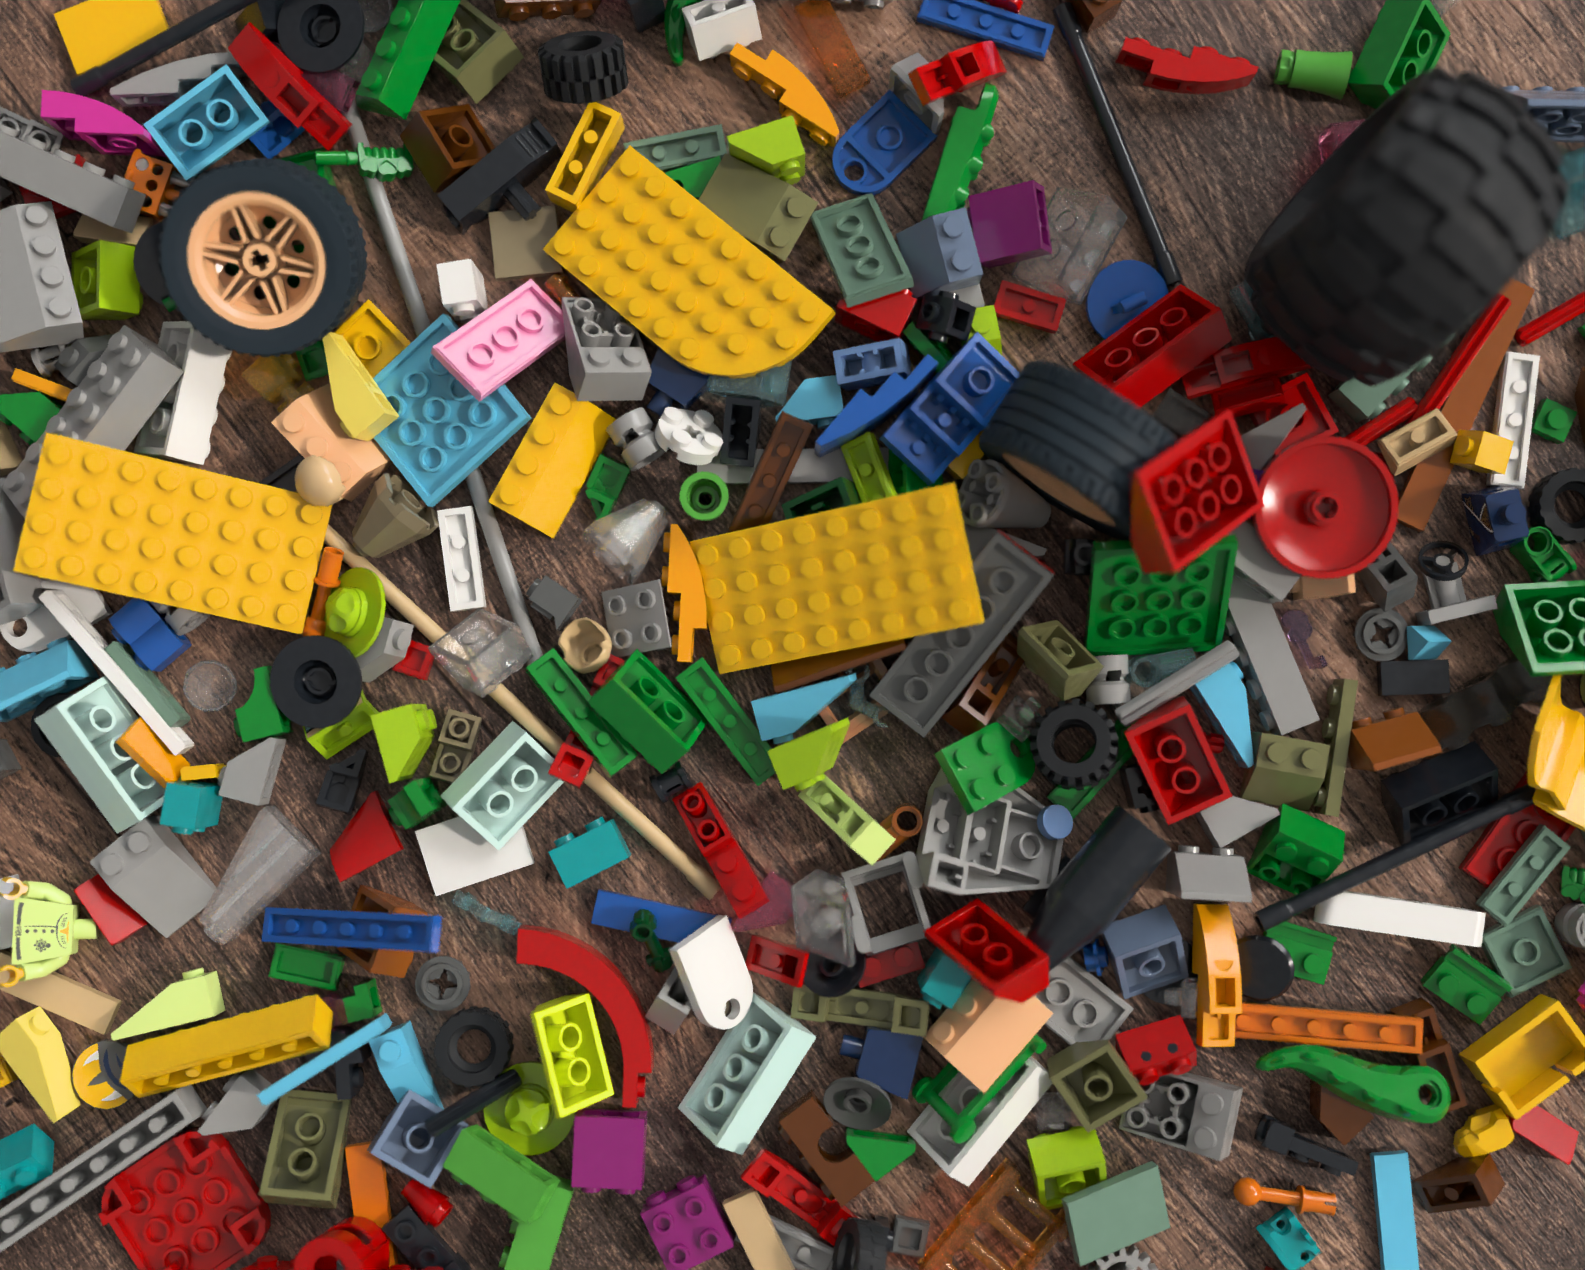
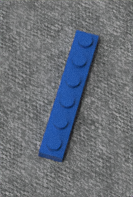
M265 907L261 942L439 952L442 916Z

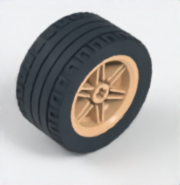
M268 158L250 159L213 168L199 175L197 179L192 180L186 188L180 191V196L174 199L172 202L173 206L166 213L168 217L163 220L162 226L164 228L159 236L161 244L158 245V250L161 251L159 263L162 268L160 270L161 276L165 278L164 286L170 293L168 296L171 300H174L177 305L175 306L177 311L181 312L186 322L189 321L193 325L192 328L195 331L198 330L206 339H212L213 343L217 346H224V349L229 351L235 350L241 355L248 353L249 356L254 357L256 355H261L262 357L274 355V357L282 354H292L295 351H300L315 344L346 318L359 299L358 296L362 292V285L366 278L367 251H365L364 247L366 241L362 235V227L359 228V219L352 211V206H348L345 202L346 198L337 191L338 189L334 185L331 186L327 179L320 177L315 171H309L305 166H299L290 161L286 162L280 159ZM265 216H272L276 220V227L274 229L265 227L263 224ZM232 227H238L241 240H234L230 236L229 231ZM298 239L303 242L305 248L302 253L295 252L292 245L294 240ZM267 254L270 261L265 264H258L255 256ZM230 262L239 266L237 275H229L226 272L225 266L227 263ZM290 275H297L299 277L300 285L297 288H292L288 284V277ZM259 285L262 286L266 295L264 299H259L255 296L254 290Z
M1037 360L1025 365L1018 379L1015 380L980 435L979 447L990 460L1002 463L1040 494L1045 501L1059 510L1111 537L1120 540H1131L1132 473L1178 442V440L1147 413L1107 387L1066 367Z

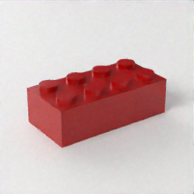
M1180 284L1075 361L1073 366L1077 373L1107 387L1140 408L1182 376L1189 373L1205 359L1216 353L1230 342L1232 337L1221 308Z

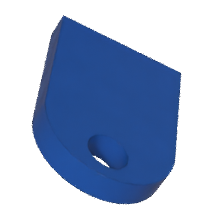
M889 90L838 140L832 158L834 176L845 190L854 195L879 194L901 176L936 141L937 136ZM852 165L860 167L863 171L862 178L857 181L849 180L844 174L847 167Z

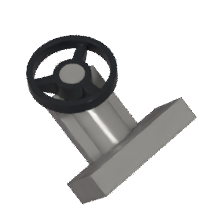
M1433 541L1421 548L1417 562L1423 574L1431 609L1415 613L1418 626L1431 625L1498 608L1494 595L1466 600L1461 576L1467 570L1469 558L1462 547L1449 541ZM1433 548L1451 549L1447 554L1438 553L1433 557L1423 556L1425 552ZM1457 553L1464 561V566L1460 570L1458 569L1457 561L1454 562L1453 560Z

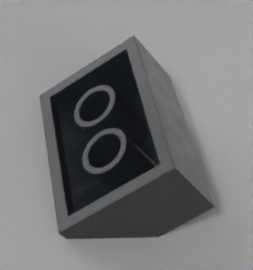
M1475 741L1463 746L1454 747L1449 752L1432 759L1423 760L1416 766L1401 772L1392 773L1387 778L1380 780L1382 803L1400 845L1498 800V767Z

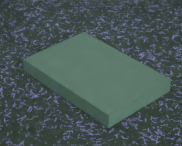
M1152 1161L1061 1198L1074 1260L1080 1266L1170 1228L1159 1168Z

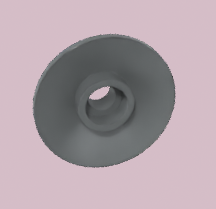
M856 1077L837 1079L828 1085L823 1097L825 1109L830 1116L842 1125L853 1129L871 1130L884 1125L891 1115L892 1104L886 1092L878 1085L865 1079Z

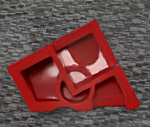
M378 791L369 794L363 805L329 850L332 865L340 882L352 878L404 849L389 820L391 816Z

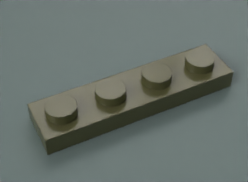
M1334 679L1333 685L1331 684L1327 691L1326 700L1330 708L1328 718L1324 720L1322 725V737L1325 739L1324 744L1330 745L1325 779L1312 803L1315 806L1314 813L1339 817L1358 680Z

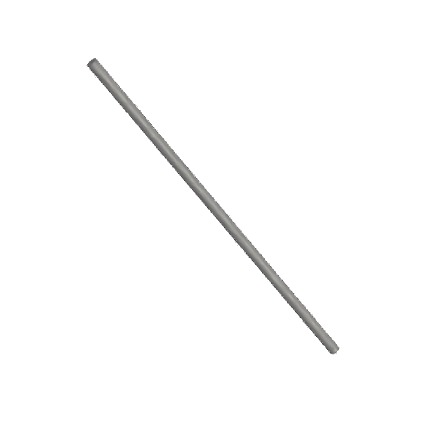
M333 75L330 78V82L341 114L353 124L347 132L354 152H356L358 142H363L364 147H370L346 75ZM363 177L416 336L418 337L431 324L383 183L377 180L376 177L374 179ZM478 466L465 480L529 666L543 656L496 515L492 504L488 502L490 498Z

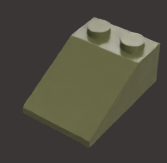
M461 0L432 64L462 93L477 104L514 69L524 56L502 27L467 0Z
M726 153L698 201L778 265L786 261L819 203L791 184Z
M290 1090L280 1097L259 1195L266 1203L336 1209L343 1175L352 1099L337 1100V1094L302 1090Z

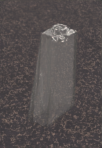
M275 805L263 807L259 811L199 919L205 926L204 932L215 942L226 944L235 940L265 910V907H268L321 854Z

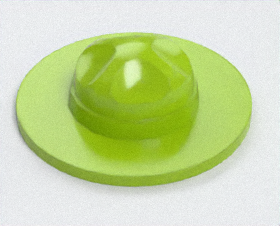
M355 567L343 573L338 578L341 581L340 586L332 588L331 594L325 603L324 620L326 629L324 636L335 639L345 645L355 658L364 654L375 642L383 624L386 605L385 592L380 578L372 570L362 567Z
M521 1062L506 1068L501 1074L510 1069H515L521 1078L522 1084L484 1108L485 1123L489 1132L522 1155H539L554 1149L570 1132L576 1112L562 1118L555 1117L541 1062Z

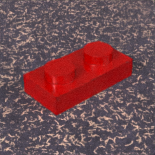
M1002 280L994 307L997 317L1056 334L1067 299Z
M918 942L869 957L866 955L865 971L859 981L860 988L925 968Z

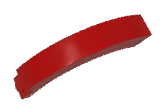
M522 925L518 928L516 964L542 966L571 977L587 988L607 1011L617 1031L623 1055L622 1108H636L639 1097L645 1098L646 1076H640V1073H652L654 1068V1048L647 1018H645L646 1013L633 987L622 972L605 955L586 942L558 930L541 926Z

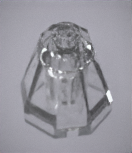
M643 498L594 521L584 531L583 540L587 545L593 541L597 546L592 551L594 555L620 579L628 575L627 583L633 585L642 576L667 527L668 520L665 517L667 511L656 500L650 502Z

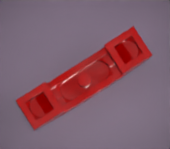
M610 654L608 662L598 670L593 680V686L589 692L591 696L625 660ZM570 730L565 743H562L548 775L580 789L595 759L572 730Z
M765 1149L758 1153L740 1175L743 1181L767 1198L769 1196L773 1197L813 1226L819 1236L833 1246L843 1222L849 1217L858 1218L845 1205L841 1206L836 1198L832 1201L829 1200L820 1185L806 1174Z

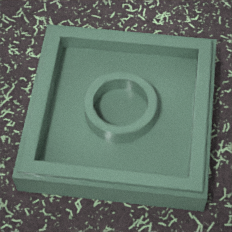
M1534 905L1518 913L1507 927L1497 923L1483 932L1482 949L1494 973L1509 982L1512 987L1510 992L1506 991L1507 997L1512 998L1572 968L1540 905Z

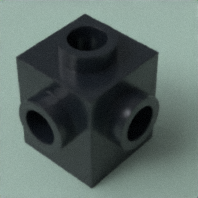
M939 291L938 296L924 294L915 328L927 332V339L947 344L948 338L968 341L977 307L960 301L959 295L947 291Z

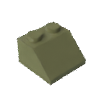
M1058 620L1021 627L1018 631L1017 654L1025 661L1026 667L1031 672L1039 675L1048 684L1050 692L1063 701L1081 696L1104 667Z
M1251 732L1254 765L1244 769L1240 798L1281 806L1284 803L1295 809L1309 811L1325 779L1330 745L1263 732Z
M1109 1040L1076 1042L1047 1059L1050 1080L1088 1133L1148 1098Z

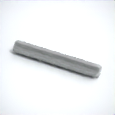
M1230 641L1223 642L1117 708L1115 711L1116 717L1123 726L1131 725L1237 659L1239 656L1237 648Z

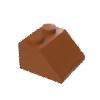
M1398 707L1384 711V718L1372 721L1371 716L1352 721L1348 757L1352 769L1378 771L1442 752L1441 745L1418 711H1404V707Z
M362 884L359 887L351 911L428 915V912L410 901ZM337 946L340 952L368 972L405 978L408 967L414 957V951Z

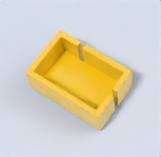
M1539 994L1458 1055L1475 1078L1483 1083L1481 1086L1494 1104L1501 1107L1505 1114L1517 1120L1570 1081L1565 1074L1550 1067L1555 1065L1558 1069L1573 1076H1577L1585 1070V1036L1559 1000Z

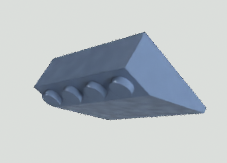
M1518 86L1502 87L1503 90L1545 127L1554 142L1585 143V87H1573L1565 91L1553 90V87L1550 86L1537 87L1532 90H1520Z

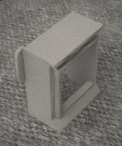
M908 851L877 861L873 866L868 864L841 873L854 916L850 918L849 924L856 947L860 953H866L867 957L926 939L924 931L930 928L931 925L919 888L923 886V879L913 852ZM903 872L919 923L870 938L854 887Z

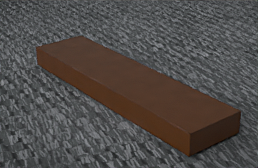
M781 411L726 533L769 524L813 428V424Z

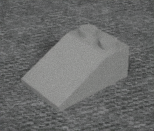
M157 815L146 817L135 824L89 862L111 890L165 938H169L222 894L175 834L171 832V829L167 825L160 824L161 817Z

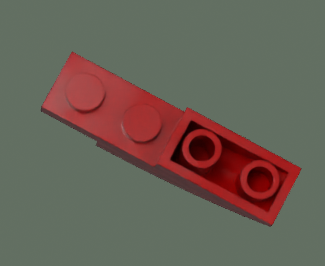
M251 22L243 28L228 47V50L244 72L281 113L297 128L302 126L328 151L337 144L353 125L302 77L304 72Z
M1128 37L1125 38L1116 59V63L1146 72L1144 86L1186 94L1219 93L1248 86L1259 68L1250 64L1245 58H1230L1218 54L1216 49L1208 46H1194L1188 57H1185L1176 49H1161L1150 45L1145 39H1131Z
M983 41L947 53L938 60L914 69L908 73V76L922 106H925L956 92H964L1006 74L1007 70L994 42Z
M1272 337L1218 350L1189 373L1182 376L1181 379L1188 400L1275 375L1282 377L1313 367L1309 366L1278 337Z
M699 782L693 788L687 789L674 797L672 800L700 852L709 863L736 915L741 919L768 903L770 900L761 886L753 867L703 783Z

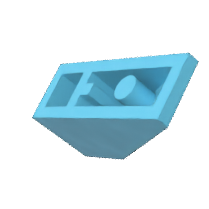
M1232 661L1189 689L1217 733L1222 734L1224 737V744L1239 767L1249 768L1254 765L1247 693L1246 687L1241 681L1244 679V675L1238 665Z
M856 673L751 701L761 741L773 739L774 744L793 740L792 733L803 729L857 680Z
M411 1021L387 1029L369 1041L380 1073L397 1103L407 1090L410 1089L444 1109Z

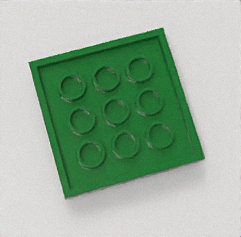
M1225 535L1176 573H1143L1131 540L1093 542L1084 647L1093 656L1210 651L1222 644L1238 549L1236 535Z

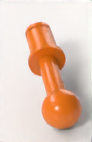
M325 547L323 550L318 573L314 578V583L318 584L311 615L306 617L302 633L304 637L311 635L324 636L326 629L324 620L325 603L331 594L332 588L339 587L341 583L338 579L344 551L341 549Z
M1243 1177L1235 1183L1233 1189L1236 1200L1245 1206H1253L1259 1201L1295 1206L1297 1214L1314 1212L1334 1216L1336 1212V1206L1325 1205V1202L1336 1203L1335 1193L1306 1190L1303 1185H1298L1296 1191L1262 1187L1253 1178Z

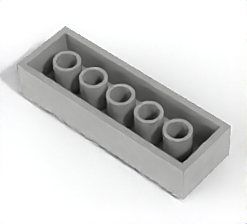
M123 325L120 331L110 338L106 350L98 360L89 366L85 378L77 388H74L69 393L64 406L57 415L48 421L44 433L36 443L30 445L23 461L16 470L9 473L5 480V485L2 487L3 491L25 519L46 432L122 451L126 450L184 372L157 344L126 325Z

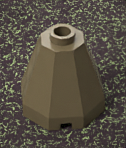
M384 473L375 482L352 531L353 546L364 557H383L430 535L439 526L436 511L433 507L425 509L420 503L422 501L421 497L400 476L393 474L390 477L389 474Z

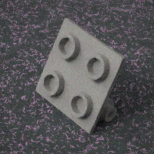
M660 579L601 592L607 629L612 641V655L623 657L631 655L636 649L643 653L672 647V637H670L668 621L670 620L666 615L668 608L665 607L663 598L664 587L661 586Z

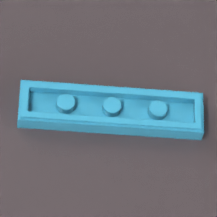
M387 1013L381 1015L257 1094V1097L262 1105L270 1104L387 1030L391 1026L392 1021Z
M1404 1150L1370 1153L1381 1270H1419L1408 1153Z

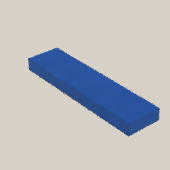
M923 0L917 16V22L980 42L993 41L996 47L1040 61L1044 60L1054 29V25L975 0Z
M599 889L591 924L630 932V923L633 921L634 913L638 910L646 909L651 911L657 920V926L654 929L657 938L679 943L718 914ZM728 917V920L731 925L732 918Z

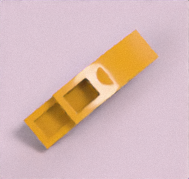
M736 43L730 52L731 67H733V72L743 80L749 81L752 79L761 85V90L771 98L777 99L780 97L779 113L782 114V118L793 115L797 128L801 126L810 132V137L820 145L826 146L829 144L835 148L840 133L835 119L825 100L805 75L774 50L764 60L744 46Z
M671 524L670 532H664L663 552L669 553V566L662 567L661 582L662 586H667V593L669 595H681L680 601H674L673 620L679 621V635L673 634L672 655H678L677 662L693 663L695 629L708 630L705 590L696 557L687 538L678 524Z
M1193 903L1192 973L1198 974L1196 1044L1202 1047H1235V1014H1242V986L1238 946L1228 904Z

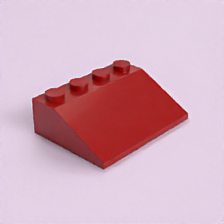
M1230 408L1223 409L1132 473L1131 543L1143 573H1176L1265 506Z

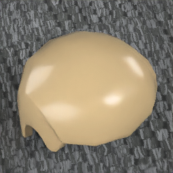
M311 455L302 460L296 469L295 486L303 500L313 506H330L343 499L340 496L345 492L346 487L342 485L340 474L333 463L323 457Z
M587 617L575 619L565 626L558 639V645L564 653V662L576 672L585 674L597 671L610 658L612 641L609 633L599 623Z

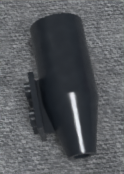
M1118 805L1111 810L1072 859L1066 855L1061 859L1058 876L1050 884L1049 888L1036 890L1022 907L1034 917L1026 938L1049 956V972L1105 932L1172 850L1158 835Z

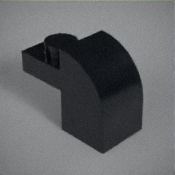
M332 1025L330 1048L357 1030L346 1025ZM368 1043L363 1044L332 1064L335 1065L337 1100L352 1099L360 1092V1088L363 1087L364 1072L362 1067H358V1063H363L371 1056ZM327 1049L306 1054L307 1062Z

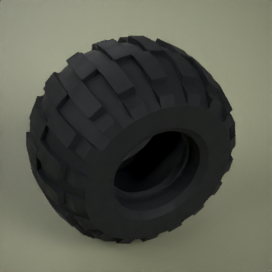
M1436 67L1419 74L1385 100L1344 140L1299 189L1261 236L1249 256L1243 274L1244 279L1254 290L1250 299L1251 305L1268 329L1309 366L1337 381L1346 382L1354 378L1364 385L1375 386L1400 376L1430 357L1478 316L1513 280L1541 246L1555 225L1570 189L1567 185L1568 181L1560 172L1564 162L1561 156L1562 153L1545 127L1505 90L1471 71L1462 72L1456 77L1441 67Z

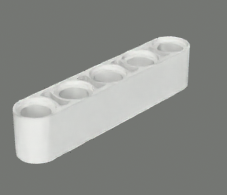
M1345 891L1315 905L1313 921L1333 926L1482 947L1486 912Z

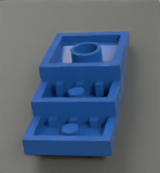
M976 332L920 391L879 439L929 486L938 479L955 458L962 454L978 433L986 428L1020 373L985 338Z
M927 354L906 380L894 371L873 397L860 389L815 441L814 453L820 458L883 424L909 403L933 378L938 362Z

